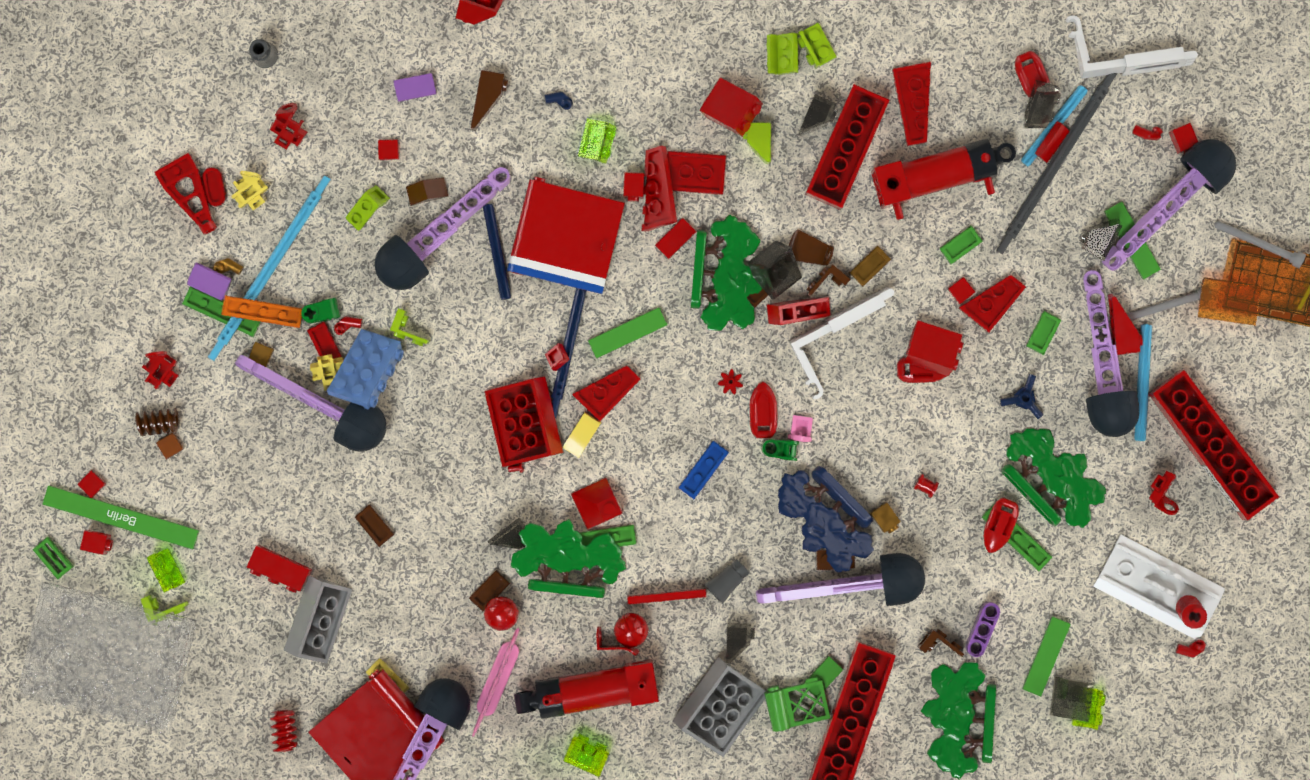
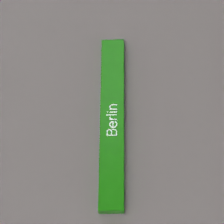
M50 485L47 487L43 500V505L190 549H194L200 531Z

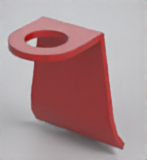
M597 627V650L622 649L629 651L635 656L639 654V650L635 647L630 648L623 645L602 646L601 627Z

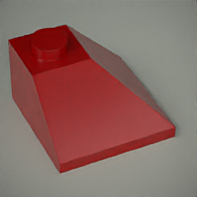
M459 0L456 19L475 25L496 16L504 0Z
M607 478L571 494L587 529L623 514Z

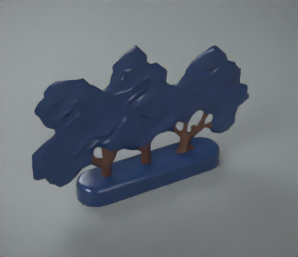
M817 466L812 471V477L820 487L810 485V478L805 471L798 470L793 475L784 473V476L781 478L783 485L778 489V509L780 514L787 517L805 518L806 523L802 526V535L805 537L803 540V550L816 552L821 548H826L827 561L836 572L850 571L852 556L866 559L874 551V548L871 546V535L855 529V522L859 526L867 528L873 522V518L825 468ZM812 490L813 493L817 492V494L806 496L805 492ZM824 492L836 502L832 508H827L822 503L821 494ZM841 507L851 519L841 520L838 508ZM851 527V532L847 533V529Z

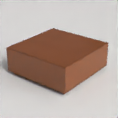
M171 433L156 442L166 460L184 450L175 433Z

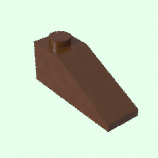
M481 70L471 130L476 131L502 97L503 91H507L508 80H505V74Z

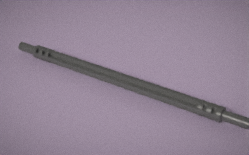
M1118 73L1107 75L1103 83L1098 85L1070 132L1006 230V236L996 250L998 253L1003 255L1012 239L1017 237L1109 92L1108 88Z

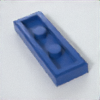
M713 441L678 488L692 499H695L729 452Z

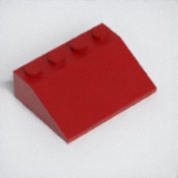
M545 376L484 391L502 467L563 453Z

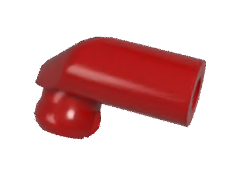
M1136 125L1132 134L1145 140L1157 141L1161 138L1160 135L1163 133V130L1159 127H1153L1152 131Z
M345 316L335 324L334 332L337 335H343L350 327L361 328L362 319Z
M1197 640L1189 646L1178 644L1176 653L1194 658L1205 650L1206 644L1203 640Z

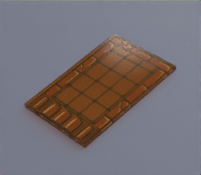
M1232 239L1229 252L1227 253L1228 257L1221 287L1218 292L1219 296L1216 307L1310 327V254H1306L1302 266L1298 269L1292 266L1288 259L1249 242Z

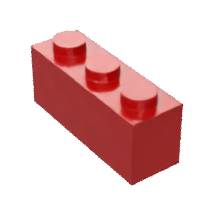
M256 545L246 566L251 569L250 573L259 577L261 575L269 577V582L276 585L282 583L286 585L287 590L294 593L303 591L312 571L311 568L261 545Z

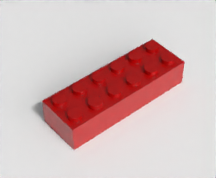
M853 84L807 188L806 196L838 210L843 208L890 101L889 99Z

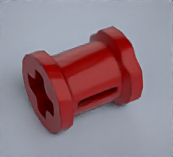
M921 474L913 489H918L928 494L929 498H932L939 483H934Z

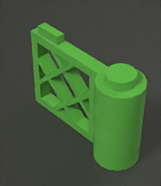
M817 677L805 679L806 683L785 688H779V685H774L767 688L768 691H765L764 695L773 732L830 719L822 679L818 680ZM819 685L820 693L816 699L807 694L810 687ZM797 690L802 693V696L795 703L790 700L788 692ZM805 696L814 701L809 710L800 706ZM817 703L824 707L825 715L816 716L811 713ZM797 708L807 713L803 720H794L793 714Z

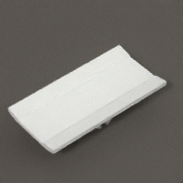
M1121 534L1093 585L1097 589L1195 640H1199L1225 591V588ZM1192 595L1205 608L1207 621L1201 628L1191 629L1180 619L1176 611V604L1181 597Z

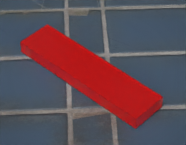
M706 588L629 595L627 600L628 604L703 598L706 597Z

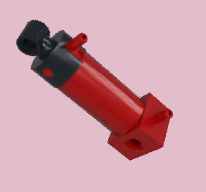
M983 139L902 163L900 160L875 167L871 174L880 207L885 209L893 206L896 219L900 220L904 218L900 204L907 203L911 199L980 181H984L988 195L994 194L995 190L991 178L998 175L997 165L1010 163L1016 156V149L1009 143H1003L998 147L992 148L989 140ZM1001 149L1009 151L1010 156L1008 159L1001 157ZM887 181L893 182L895 189H890L887 186Z
M652 659L625 663L623 667L535 680L536 690L534 692L530 690L514 693L517 714L529 713L538 709L541 719L630 703L631 706L659 702Z

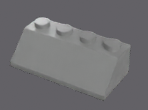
M309 576L284 651L298 658L328 663L352 589L325 579Z

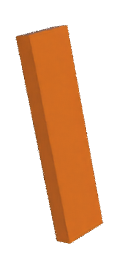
M224 295L221 315L300 328L301 311L303 308Z

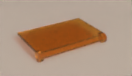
M1204 277L1202 280L1198 318L1256 326L1262 286Z

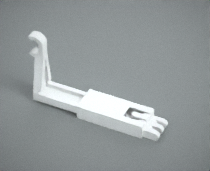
M1073 15L1066 18L1067 23L1074 22L1077 31H1071L1068 37L1075 40L1081 79L1112 73H1122V76L1180 68L1192 65L1198 56L1196 51L1184 52L1183 47L1124 55L1123 59L1088 63L1090 58L1081 21L1077 16Z
M886 287L826 318L825 323L789 341L808 377L805 384L815 383L818 388V393L813 395V399H818L823 395V388L801 347L829 332L835 333L886 306L884 300L894 295L893 289Z

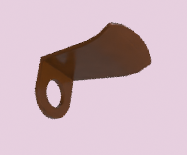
M796 230L789 242L787 260L827 266L832 259L834 246L827 245L800 230Z

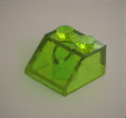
M579 733L577 736L574 734L563 761L600 777L610 750L607 749L608 746L598 741L596 744L592 743L586 735Z

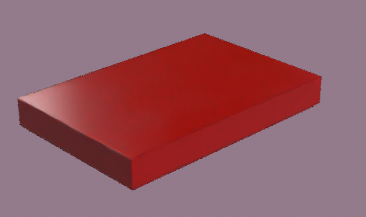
M668 151L667 157L673 191L723 195L726 155Z

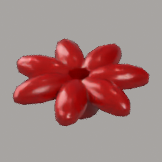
M733 369L729 371V375L721 373L724 380L719 381L718 385L725 386L723 393H727L730 389L735 395V387H743L740 382H737L742 375L734 376Z

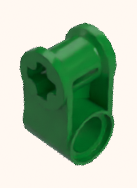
M336 298L306 305L301 311V316L307 323H317L341 317ZM309 309H311L313 312H316V314L313 315V319H310L308 316H305V314L308 313Z
M767 439L761 444V452L768 457L797 461L796 451L799 442ZM769 442L775 445V451L771 454L765 450V446Z

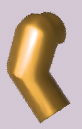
M229 258L217 261L213 266V270L220 274L231 270L240 275L244 268Z

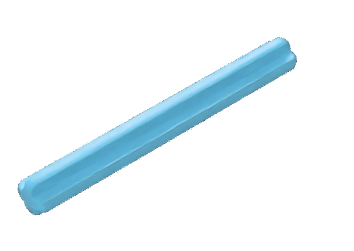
M1079 85L1022 157L1021 162L1026 166L1032 164L1037 157L1035 154L1036 150L1057 121L1063 124L1088 91L1084 86Z

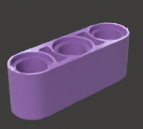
M985 602L978 612L965 645L967 653L973 657L982 656L1000 616V608L995 603ZM988 606H993L995 609L992 616H987L985 613ZM981 624H986L987 632L982 635L979 634L978 627ZM977 642L980 644V649L978 652L973 653L970 647L973 643Z

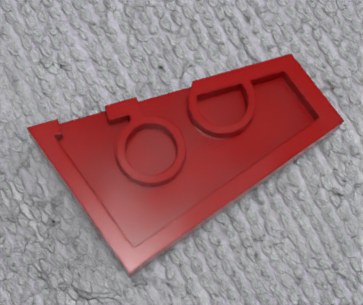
M1009 275L958 309L986 332L990 333L1026 286L1014 276Z
M625 366L572 395L601 421L641 379L628 366Z

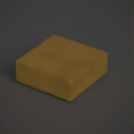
M255 342L248 358L267 367L274 349Z

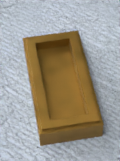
M877 246L850 274L864 287L891 259Z

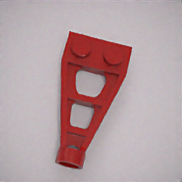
M189 153L154 172L163 189L200 227L203 235L217 229L211 216L200 171ZM189 177L192 179L194 191L188 196H183L176 189V184ZM195 197H199L203 206L202 210L194 213L188 206V201Z

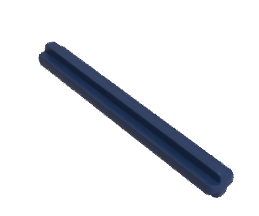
M486 204L483 206V212L501 300H507L511 298L494 207L492 204Z

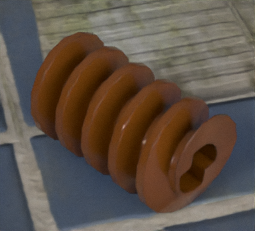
M175 408L174 414H172L170 409H167L166 415H164L162 410H159L158 416H156L154 410H152L149 417L146 411L143 412V417H140L139 413L136 412V427L142 437L146 436L147 433L152 436L155 432L157 435H160L162 431L168 434L170 430L173 433H177L179 427L178 411Z

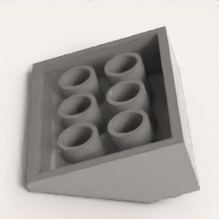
M718 657L673 719V722L683 732L724 757L765 700L764 692L766 690Z

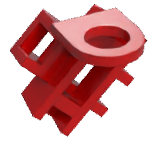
M296 103L282 105L277 110L275 121L272 122L270 127L271 131L278 134L274 143L286 150L290 143L299 146L308 133L301 128L303 120L299 123L292 120L297 110ZM286 127L292 129L294 132L289 131L288 129H286ZM281 138V139L285 140V141L287 142V144H285L284 142L280 141L279 139Z
M167 351L145 354L150 359L146 365L142 366L143 369L150 373L145 382L151 383L155 386V389H159L163 383L171 387L179 376L173 371L178 362L168 356Z
M1166 471L1163 476L1158 474L1150 486L1153 492L1149 500L1155 504L1154 507L1168 515H1176L1179 511V506L1165 496L1176 475ZM1169 504L1174 507V510H1168L1164 505Z

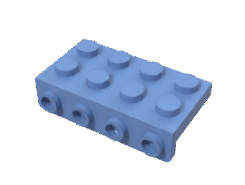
M361 329L327 389L328 395L364 406L367 410L370 407L375 408L380 393L386 389L387 380L393 376L397 362L401 361L404 351L402 350L401 341Z

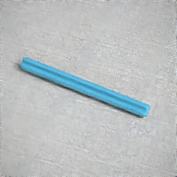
M1149 324L1140 326L1143 345L1140 346L1137 397L1139 419L1135 426L1134 439L1136 441L1146 440L1152 325Z

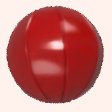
M495 597L485 606V621L494 630H508L518 620V607L508 597Z
M626 613L615 622V637L625 647H637L648 636V624L639 614Z

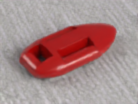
M1028 51L1016 57L1015 70L1025 94L1034 103L1045 106L1050 97V80L1040 57L1035 52ZM1032 59V63L1022 66V62Z
M905 357L897 362V377L903 382L929 383L947 377L946 375L904 362ZM905 364H909V375H905Z
M761 382L756 386L750 398V428L756 438H771L777 429V401L770 386L765 382ZM758 426H769V430L758 431Z
M1000 498L993 505L984 527L983 535L984 545L989 553L1000 550L1009 541L1019 516V507L1016 502ZM1002 506L1012 509L1011 513L1001 510Z

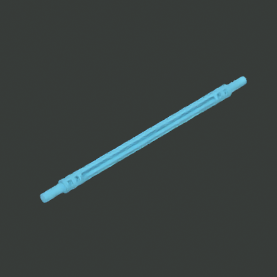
M324 175L316 189L311 191L309 197L244 296L245 299H257L322 198L321 194L330 182V178ZM231 317L218 336V341L208 355V358L215 361L224 345L227 346L242 322V318Z

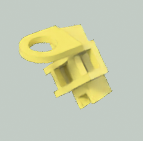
M240 171L243 178L238 182H233L238 191L231 197L237 201L239 208L249 204L251 209L255 210L265 203L261 194L267 191L268 187L262 181V175L254 172Z
M332 354L317 357L318 362L310 364V371H312L313 375L312 380L322 379L324 391L327 390V386L331 384L344 359L342 357L333 359Z

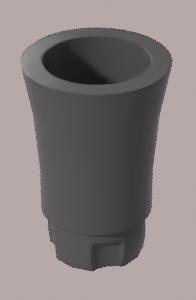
M262 39L251 42L249 53L253 62L258 67L269 68L277 62L278 50L272 43ZM264 49V52L259 54L260 50Z
M736 559L713 579L705 583L704 586L719 602L724 604L729 595L749 572Z

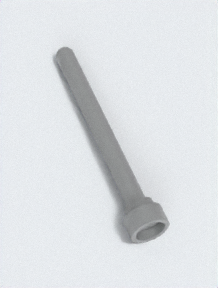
M1217 221L1214 224L1216 229L1290 260L1289 262L1292 263V266L1300 269L1306 257V254L1302 252H1289L1223 222Z
M1208 285L1199 287L1195 293L1137 310L1127 315L1132 321L1192 301L1206 302L1212 300L1211 291Z

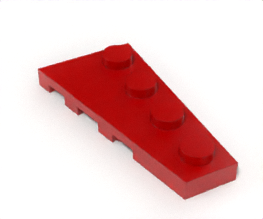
M931 62L892 69L907 147L927 143Z
M661 145L646 150L644 176L647 177L643 193L646 195L645 206H643L642 212L645 215L644 224H642V231L644 232L677 222L666 146Z

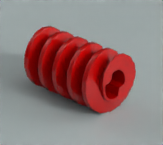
M1185 595L1178 600L1176 611L1183 623L1191 629L1201 628L1207 621V612L1199 600L1192 595Z
M279 710L271 712L276 715L270 718V720L276 721V724L272 725L271 728L277 729L276 732L271 734V736L277 737V740L273 741L272 744L278 745L277 748L273 749V752L294 750L292 748L296 747L298 743L292 741L297 738V735L291 733L296 730V727L291 724L295 723L296 719L290 716L294 715L295 711Z

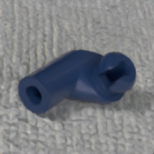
M564 92L545 94L546 104L556 102L564 110H569L573 105L572 99Z

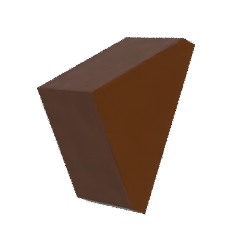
M444 177L422 180L406 187L410 206L449 197Z

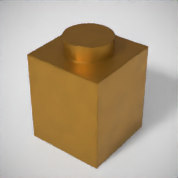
M887 502L870 512V515L883 533L888 532L890 534L899 528L897 524L900 523V520Z

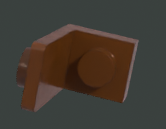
M834 265L830 268L826 266L819 274L821 276L820 280L817 283L813 281L806 289L809 291L806 296L810 298L829 274L832 276L831 281L839 287L841 284L845 287L851 279Z
M931 628L917 646L924 653L927 650L930 652L936 646L937 642L935 640L938 638L959 656L963 657L964 655L961 652L962 647L955 641L952 643L948 642L945 639L947 635L939 629L934 631Z

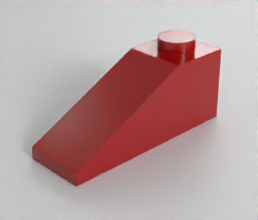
M1112 293L1108 294L1112 344L1116 345L1117 355L1140 352V346L1143 345L1142 335L1139 334L1117 298Z
M829 297L767 304L768 324L786 325L831 316Z

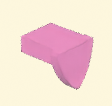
M793 415L791 434H788V439L811 442L812 437L810 435L813 418Z

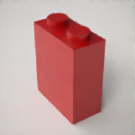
M719 78L699 111L708 119L743 137L745 132L749 130L755 116L760 113L763 103L755 95Z
M917 320L911 334L904 362L949 376L952 370L956 371L959 363L956 357L957 353L960 354L964 342H961L962 334Z

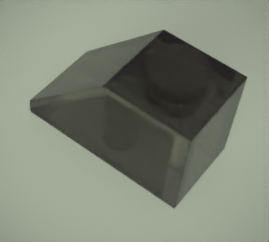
M727 622L726 663H731L751 644V639L754 640L755 628H751V623Z

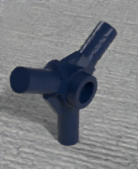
M1029 374L1025 387L1017 391L1013 397L1000 399L1001 407L1016 404L1018 407L1026 410L1029 409L1037 419L1041 418L1044 414L1034 404L1035 397L1034 391H1032L1037 376Z

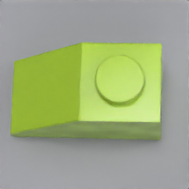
M751 123L749 130L743 135V140H747L746 144L765 164H770L771 123Z

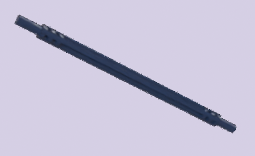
M578 288L575 291L563 344L570 360L558 369L551 395L555 418H557L560 400H563L586 290Z

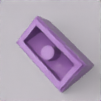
M432 73L393 81L398 102L436 95Z
M196 262L187 285L214 298L223 300L224 295L228 293L232 279Z

